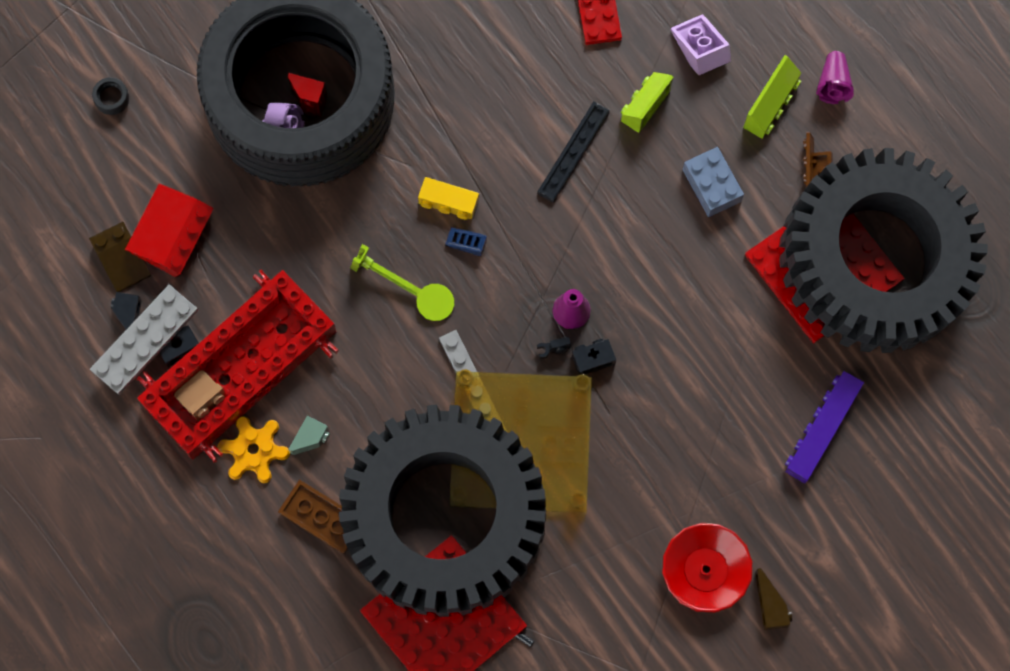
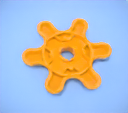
M245 416L239 417L236 421V426L239 430L238 437L234 440L222 439L218 443L220 452L233 455L235 460L233 466L228 470L229 477L237 480L242 477L244 472L251 470L256 473L261 483H268L272 478L269 470L270 462L275 459L286 460L290 456L287 447L277 446L273 442V436L278 432L279 424L275 420H269L263 428L255 429L251 426L249 418ZM253 444L258 445V452L256 454L249 453V446Z

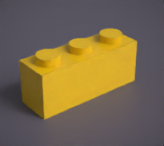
M425 177L418 196V202L422 207L427 209L436 208L441 213H452L464 220L473 219L479 201V193L428 177Z

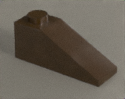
M761 568L757 569L755 575L764 630L788 628L790 622L793 621L791 610H788L787 604Z

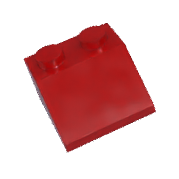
M289 73L288 80L291 91L302 111L312 117L316 115L321 117L327 100L325 82Z

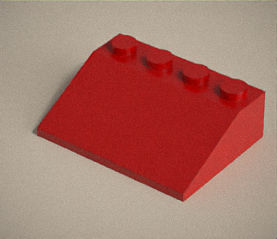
M159 183L125 250L176 277L181 274L214 208L194 197Z

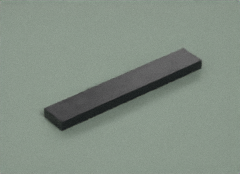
M593 101L540 186L537 194L551 202L555 201L609 114V109Z

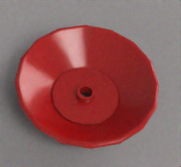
M698 523L684 528L671 539L663 555L662 574L668 590L680 604L696 612L715 613L732 607L745 595L752 581L753 562L747 545L734 531L719 524ZM703 567H708L710 572H703Z

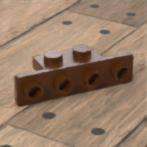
M806 132V138L803 141L804 149L806 150V156L803 159L804 166L806 167V174H804V184L806 187L816 175H819L827 165L833 162V153L831 151L814 152V137L811 132Z

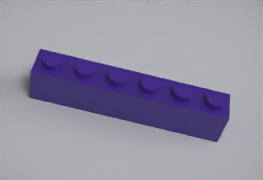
M843 371L841 376L836 375L832 382V385H834L833 390L826 392L822 399L825 402L823 407L818 406L813 415L816 418L813 424L808 423L803 432L806 434L804 440L799 439L794 447L797 452L794 457L790 455L785 463V466H787L785 472L804 484L808 481L861 389L863 381Z

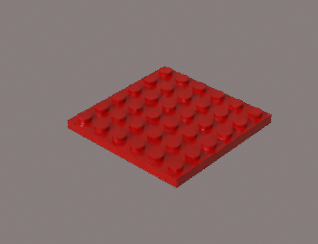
M851 214L842 220L839 230V247L842 258L851 273L865 285L883 292H888L901 283L905 278L855 215ZM782 227L748 250L745 256L814 344L825 336L820 333L825 323L818 318L810 324L804 318L809 310L806 303L796 307L791 300L797 291L796 287H785L783 279L789 268H780L779 258L786 249L779 247L780 238L786 230V227Z
M451 535L425 557L451 559L462 556L466 552ZM381 594L360 610L408 671H475L527 627L526 623L502 595L495 598L493 605L485 609L482 606L473 608L470 614L461 615L460 612H451L449 617H439L434 612H427L426 615L419 614L413 608L407 606L404 609L396 605L389 597H384Z

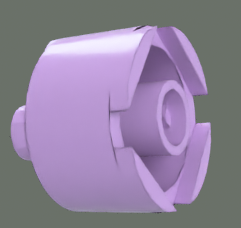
M270 103L263 122L282 128H303L304 121H302L301 115L304 114L301 107L296 104Z

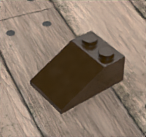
M123 221L89 238L116 292H120L151 276L144 260L125 250L131 235Z

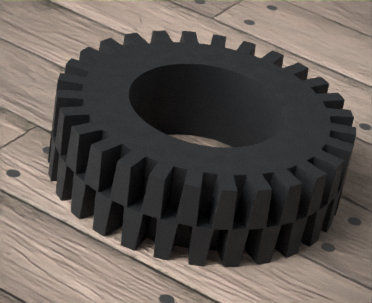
M873 148L862 150L856 158H854L852 153L847 154L836 165L832 162L819 175H816L792 206V210L783 227H786V230L780 238L779 247L786 248L779 258L780 268H789L783 281L786 288L795 286L797 289L791 299L794 305L798 307L806 303L809 307L804 318L810 324L818 318L825 323L820 333L827 338L838 332L842 334L839 344L849 347L856 341L861 342L860 351L871 352L878 346H881L882 353H891L899 346L902 347L903 351L911 349L920 341L923 344L946 328L970 305L968 301L977 294L981 285L976 282L985 274L986 265L979 262L988 253V244L977 243L986 232L984 223H971L979 210L975 203L965 207L960 203L968 191L961 185L952 192L946 185L953 175L947 170L938 177L931 175L930 173L936 162L928 158L920 165L915 166L913 165L915 153L905 151L896 160L894 159V148H884L876 157H874ZM877 210L892 214L904 221L917 235L924 252V273L919 286L905 292L890 293L873 289L857 279L848 269L841 255L839 230L842 220L859 211Z
M437 404L428 405L427 413L417 414L415 409L405 411V419L396 423L393 417L384 422L385 430L379 435L373 431L367 437L368 446L364 450L358 447L354 453L355 464L352 469L347 467L344 474L346 486L345 489H340L339 500L342 505V512H339V520L344 532L342 535L351 557L362 575L382 596L389 597L396 605L404 609L407 606L413 608L416 613L426 615L427 612H434L439 617H449L451 612H460L461 615L470 614L475 607L482 606L485 609L493 605L494 599L500 595L503 597L507 596L512 592V586L518 580L521 582L525 578L530 564H534L538 556L540 543L543 542L545 534V489H543L540 470L538 467H535L533 455L528 447L524 449L521 446L519 436L513 431L510 433L506 432L501 421L494 417L491 421L484 419L482 411L473 408L470 414L463 413L460 405H450L449 411H440ZM438 464L459 465L475 472L488 484L497 503L495 520L486 538L472 551L451 559H432L413 552L395 534L392 520L394 502L404 483L418 471Z

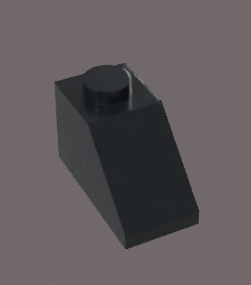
M116 292L115 298L111 300V309H113L112 311L127 330L139 317L142 300L139 295Z

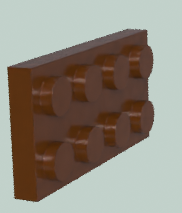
M299 479L278 513L340 553L345 554L348 548L342 535L344 534L343 528L339 520V512H342V506Z

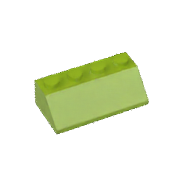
M784 55L746 117L743 128L762 139L765 134H770L774 127L773 121L780 118L784 111L781 108L784 104L788 105L793 96L791 92L793 89L797 90L802 82L799 80L801 76L800 70L788 56Z

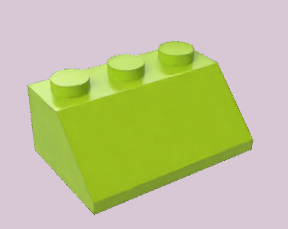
M653 72L650 77L647 76L642 82L643 87L641 90H636L631 97L632 102L629 105L626 104L621 110V122L640 133L670 93L674 77Z

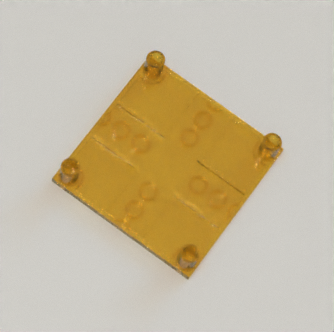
M467 369L456 371L455 405H460L462 412L467 414L471 413L472 408L482 411L484 419L491 421L493 417L502 422L506 432L510 433L513 431L519 436L521 446L524 449L528 447L533 455L534 465L536 468H539L542 476L543 489H545L546 511L587 512L592 377L586 375L576 377L471 372ZM452 464L450 507L496 509L497 503L488 484L475 472Z

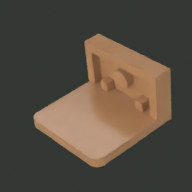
M201 370L178 389L174 396L199 422L225 399L227 394L218 383L216 384L205 371Z

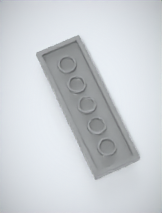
M169 284L98 359L90 370L120 395L196 314L198 308Z

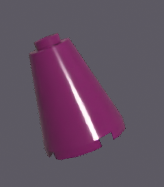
M832 51L827 55L816 89V94L819 95V99L823 102L839 104V101L844 100L845 103L852 99L854 95L846 56L840 51Z
M576 289L566 291L554 302V319L563 328H580L586 324L590 317V304L583 294Z

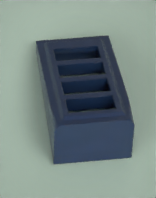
M451 227L445 246L482 256L487 236ZM454 234H457L458 237L456 242L454 243L452 242ZM464 236L463 244H459L461 237ZM469 238L472 239L470 246L467 245ZM475 241H479L478 246L474 247Z

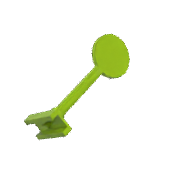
M362 244L358 256L354 257L350 269L355 272L361 266L371 269L417 296V309L425 319L441 321L452 313L454 297L447 287L440 284H429L423 289L416 287L373 262V259L366 256L369 247Z

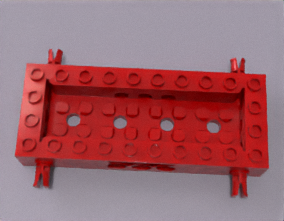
M259 270L263 279L254 274L253 279L262 288L156 382L147 371L143 372L147 381L140 376L137 378L146 388L137 397L141 405L192 460L204 451L214 463L217 462L213 452L220 457L223 456V453L220 452L213 442L231 427L239 417H242L319 347L330 359L333 356L329 349L336 354L339 352L328 340L337 332L334 322L284 270L279 272L272 280L263 270ZM280 325L288 327L287 331L283 334L277 332V328ZM253 349L259 352V356L256 359L248 357L249 352ZM203 370L216 384L218 383L224 389L227 397L198 422L175 398L174 394L194 375ZM222 376H229L230 382L222 385L220 378Z

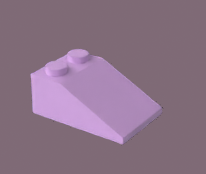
M703 14L671 28V32L689 65L698 75L731 62L729 43Z

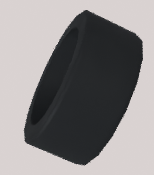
M108 77L101 79L93 88L92 98L95 106L104 114H118L125 110L129 103L128 90L124 83L117 78ZM116 87L121 91L122 96L119 102L114 105H104L101 102L100 94L106 88Z

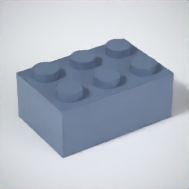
M718 147L684 162L682 170L708 217L742 202L744 193Z

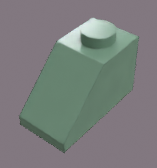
M307 416L288 449L290 454L296 455L318 448L322 442L326 443L330 436L328 426Z

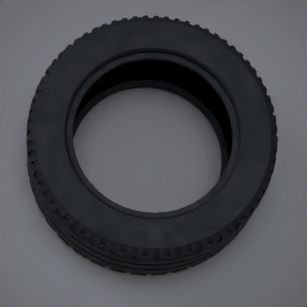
M236 0L235 2L232 1L229 7L226 6L223 12H220L218 19L215 18L213 24L209 27V32L205 34V38L202 41L203 47H200V53L198 54L199 62H197V86L213 135L222 150L241 169L244 168L252 176H258L259 179L266 180L269 183L272 181L277 185L303 187V185H319L321 182L327 183L330 180L334 181L337 177L341 178L343 175L350 173V170H355L357 166L362 165L363 161L367 160L374 153L375 148H378L380 142H382L383 134H386L392 118L395 100L391 55L385 36L377 21H374L372 14L366 8L364 9L361 3H358L357 0ZM291 42H312L324 45L340 54L350 64L356 74L353 89L343 106L326 120L303 128H282L265 123L252 115L240 101L242 83L254 62L269 50Z

